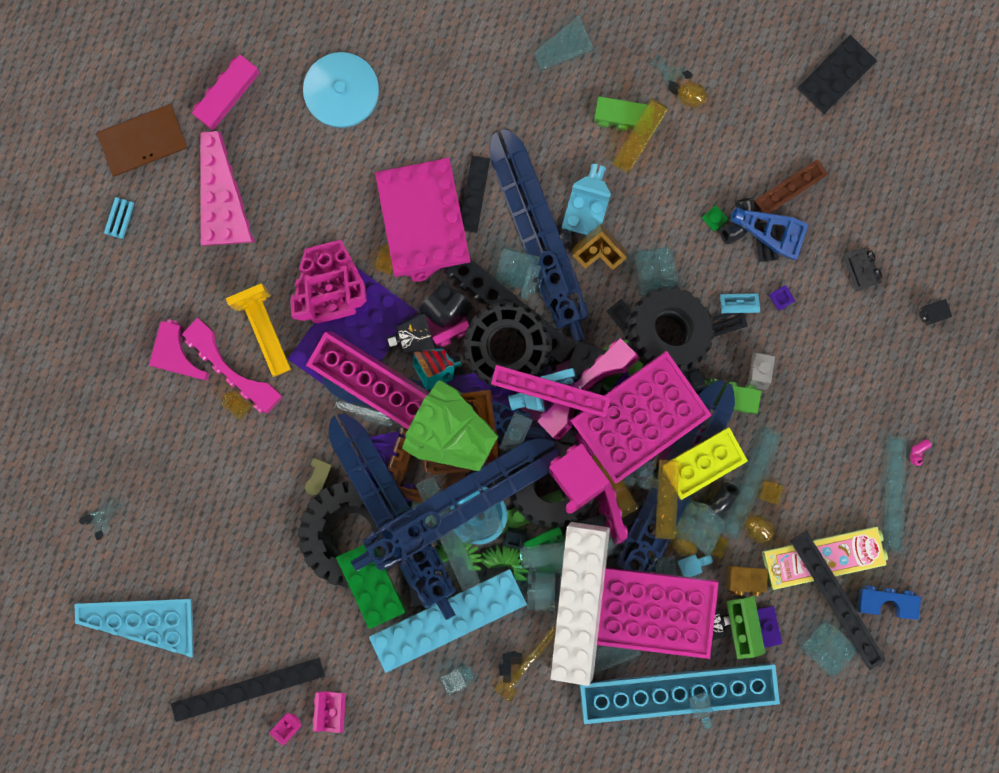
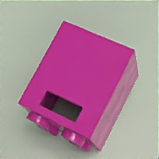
M576 444L570 447L564 457H556L550 462L551 465L549 467L550 474L570 500L566 505V512L572 514L603 492L610 484L582 444L578 447Z

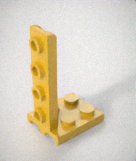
M261 283L226 298L228 306L235 311L245 309L273 377L290 371L291 368L263 303L271 295L269 290Z

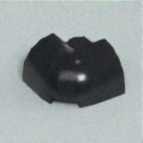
M443 280L435 291L427 297L419 311L424 313L437 326L451 327L457 325L473 306L464 296Z

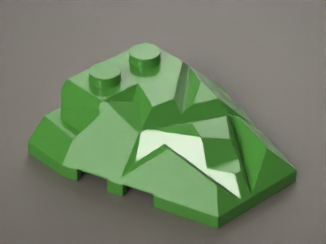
M438 380L430 394L423 400L406 433L402 449L418 459L480 471L499 436L483 418L477 415L473 407L460 396L461 394L457 389Z

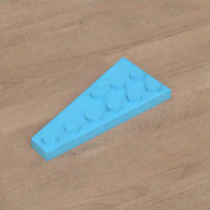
M192 599L75 604V624L105 631L188 657H194Z

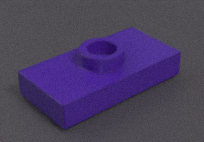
M774 606L757 609L764 648L783 644Z

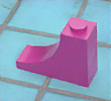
M167 319V322L161 321L149 366L208 381L209 373L196 368L189 361L183 350L181 338L183 327L179 326V322Z

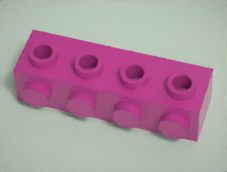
M240 54L237 58L234 57L230 61L226 72H222L218 76L217 83L207 89L204 99L194 105L192 112L194 117L213 131L260 74L258 68Z

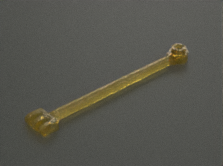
M557 622L513 674L511 683H503L502 679L494 688L496 692L500 690L501 686L504 688L500 693L502 697L508 691L510 693L506 697L508 702L517 693L513 688L514 685L555 637Z

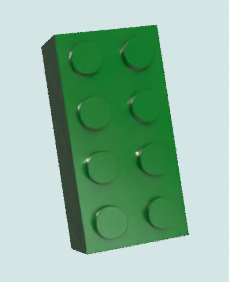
M361 545L336 557L364 620L368 628L371 629L405 613L406 610L387 568L378 570L372 562L355 571L350 561L367 552L365 546ZM375 547L374 555L379 557L381 555L377 547Z

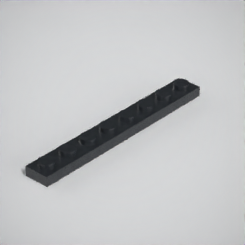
M804 531L791 539L790 543L868 669L871 670L886 661L809 533Z
M319 657L170 704L175 721L178 722L325 677V673Z

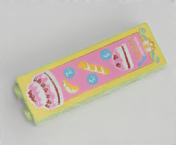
M878 527L813 540L834 576L885 566L886 560H888L887 552L883 549L881 543L883 541V534L881 530H878ZM792 545L762 551L765 569H768V582L771 590L814 581Z

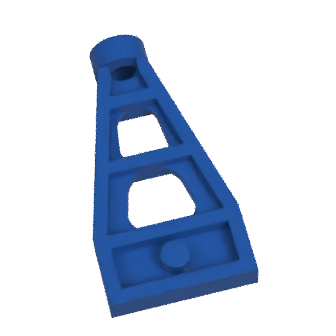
M738 207L734 209L730 218L731 222L742 226L777 254L792 260H797L809 225L793 217L745 211ZM756 218L767 221L764 233L754 228ZM774 224L785 227L781 242L776 241L770 235Z

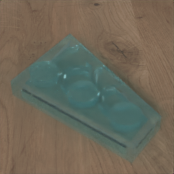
M580 15L534 52L540 71L593 51V46Z

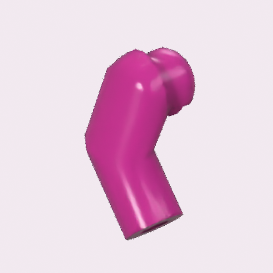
M928 439L912 447L910 454L912 464L916 466L922 465L923 452L932 447Z

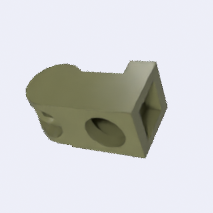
M313 458L311 465L315 469L311 479L305 484V490L309 495H318L323 490L333 465Z

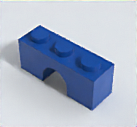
M866 585L865 589L859 588L857 612L880 615L882 604L886 601H892L896 607L895 617L919 620L921 597L915 596V592L904 590L903 594L896 593V589L884 588L883 592L877 591V587Z

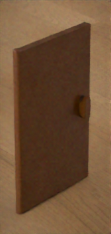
M172 104L96 133L113 177L188 148Z

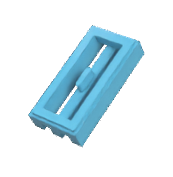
M115 197L104 233L124 239L135 203ZM119 203H121V206H120V209H119V212H118V215H117V218H116V221H115V225H114L113 231L111 232L110 230H111V227H112V223H113V220H114V217H115V214H116L118 205H119ZM128 205L120 234H117L125 206Z
M720 294L721 313H760L758 294Z

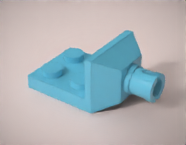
M591 164L589 176L574 183L561 229L587 236L603 223L611 195L605 182L602 180L606 170L604 166L600 165L599 171L596 174L598 164Z
M573 368L541 377L565 385H571L574 383V380L578 379L577 373ZM523 393L508 396L512 410L522 407L539 412L546 410L544 400Z

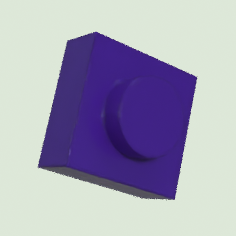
M786 285L768 295L777 311L795 302Z

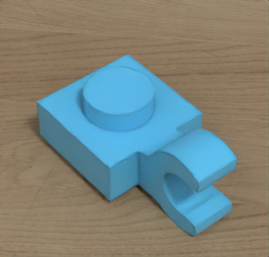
M694 554L677 562L683 576L692 577L702 573L701 566L710 564L713 560L710 554L699 559Z

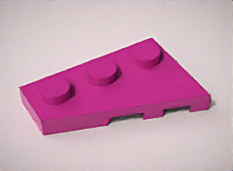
M610 483L607 489L594 497V500H598L600 503L599 512L601 515L606 516V527H610L609 534L615 545L627 539L628 531L627 527L623 525L622 511L617 506L616 492Z

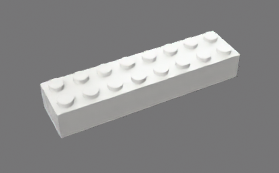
M571 522L567 526L551 680L589 686L593 680L610 527Z

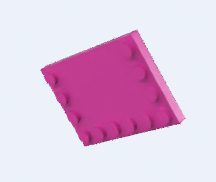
M450 158L375 172L395 277L471 262Z
M665 351L604 395L611 398L606 417L582 411L570 419V421L612 480L617 484L712 415L669 353Z
M606 567L597 645L710 659L719 581Z

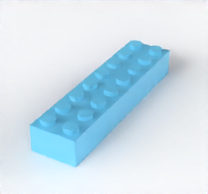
M508 569L448 598L447 600L456 614L448 620H445L437 604L369 636L385 673L527 605L511 570Z

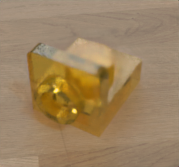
M384 243L379 250L374 269L392 275L393 266L389 245Z
M235 390L227 392L222 398L223 402L221 405L240 421L253 407Z

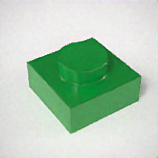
M716 205L701 218L713 232L728 220Z

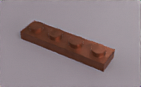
M817 159L754 200V203L761 213L770 214L828 176V173Z

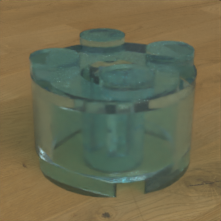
M528 572L527 610H555V572Z

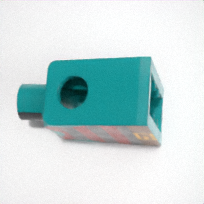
M440 348L414 352L412 365L425 389L430 390L438 380L445 383L451 381L454 375V368L461 367V360L458 355L449 358L445 349Z

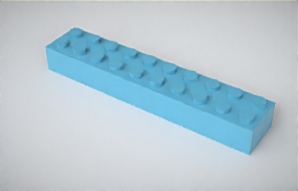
M773 663L592 681L589 686L579 684L584 724L780 704L776 666Z

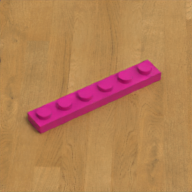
M496 365L491 382L495 386L606 417L611 398L499 365Z

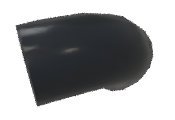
M744 198L735 201L736 207L745 211L755 212L754 198ZM733 222L722 226L720 229V235L725 244L736 242L748 232L742 226Z
M723 483L718 493L710 501L696 505L693 508L695 522L704 524L722 516L737 499L740 493L738 487L731 483Z

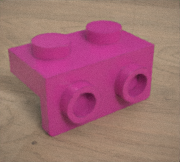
M332 691L316 692L314 698L313 731L344 732L346 693Z

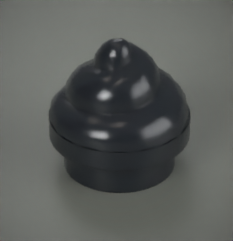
M561 230L559 235L564 247L572 246L571 231Z

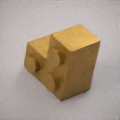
M602 224L597 226L572 248L573 257L585 269L599 257L612 270L627 259L626 250Z
M727 566L725 589L730 590V593L734 595H744V592H749V595L761 596V592H767L768 569Z

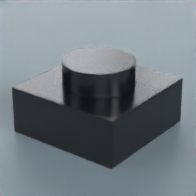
M508 527L503 540V546L522 550L527 531Z

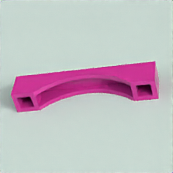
M197 318L183 332L182 335L186 338L184 342L191 348L195 346L199 350L198 355L204 361L210 360L213 363L211 367L218 374H225L227 376L225 380L233 388L237 386L241 389L239 393L247 401L250 398L255 403L253 407L260 413L264 411L268 414L283 398L269 383L248 380L234 372L219 353L215 333L201 319Z
M620 338L618 341H614L609 346V350L604 355H600L595 360V364L591 368L586 369L582 373L581 378L570 386L588 391L593 385L608 376L627 372L640 357ZM554 403L549 410H545L541 414L537 422L554 439L559 441L572 428L570 419L573 418L576 409Z

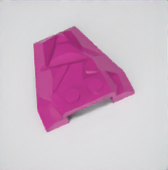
M342 240L309 247L304 250L299 268L301 274L295 282L296 292L295 295L291 296L290 300L292 318L302 321L311 319L314 323L318 324L354 315L356 308L361 307L367 301L366 288Z

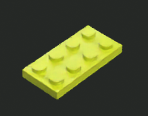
M727 427L664 463L661 467L678 498L682 500L748 462L731 429Z

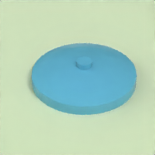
M338 52L320 58L311 66L304 80L303 95L309 111L317 120L331 127L346 128L361 123L372 113L378 101L379 85L375 72L365 60L354 54Z

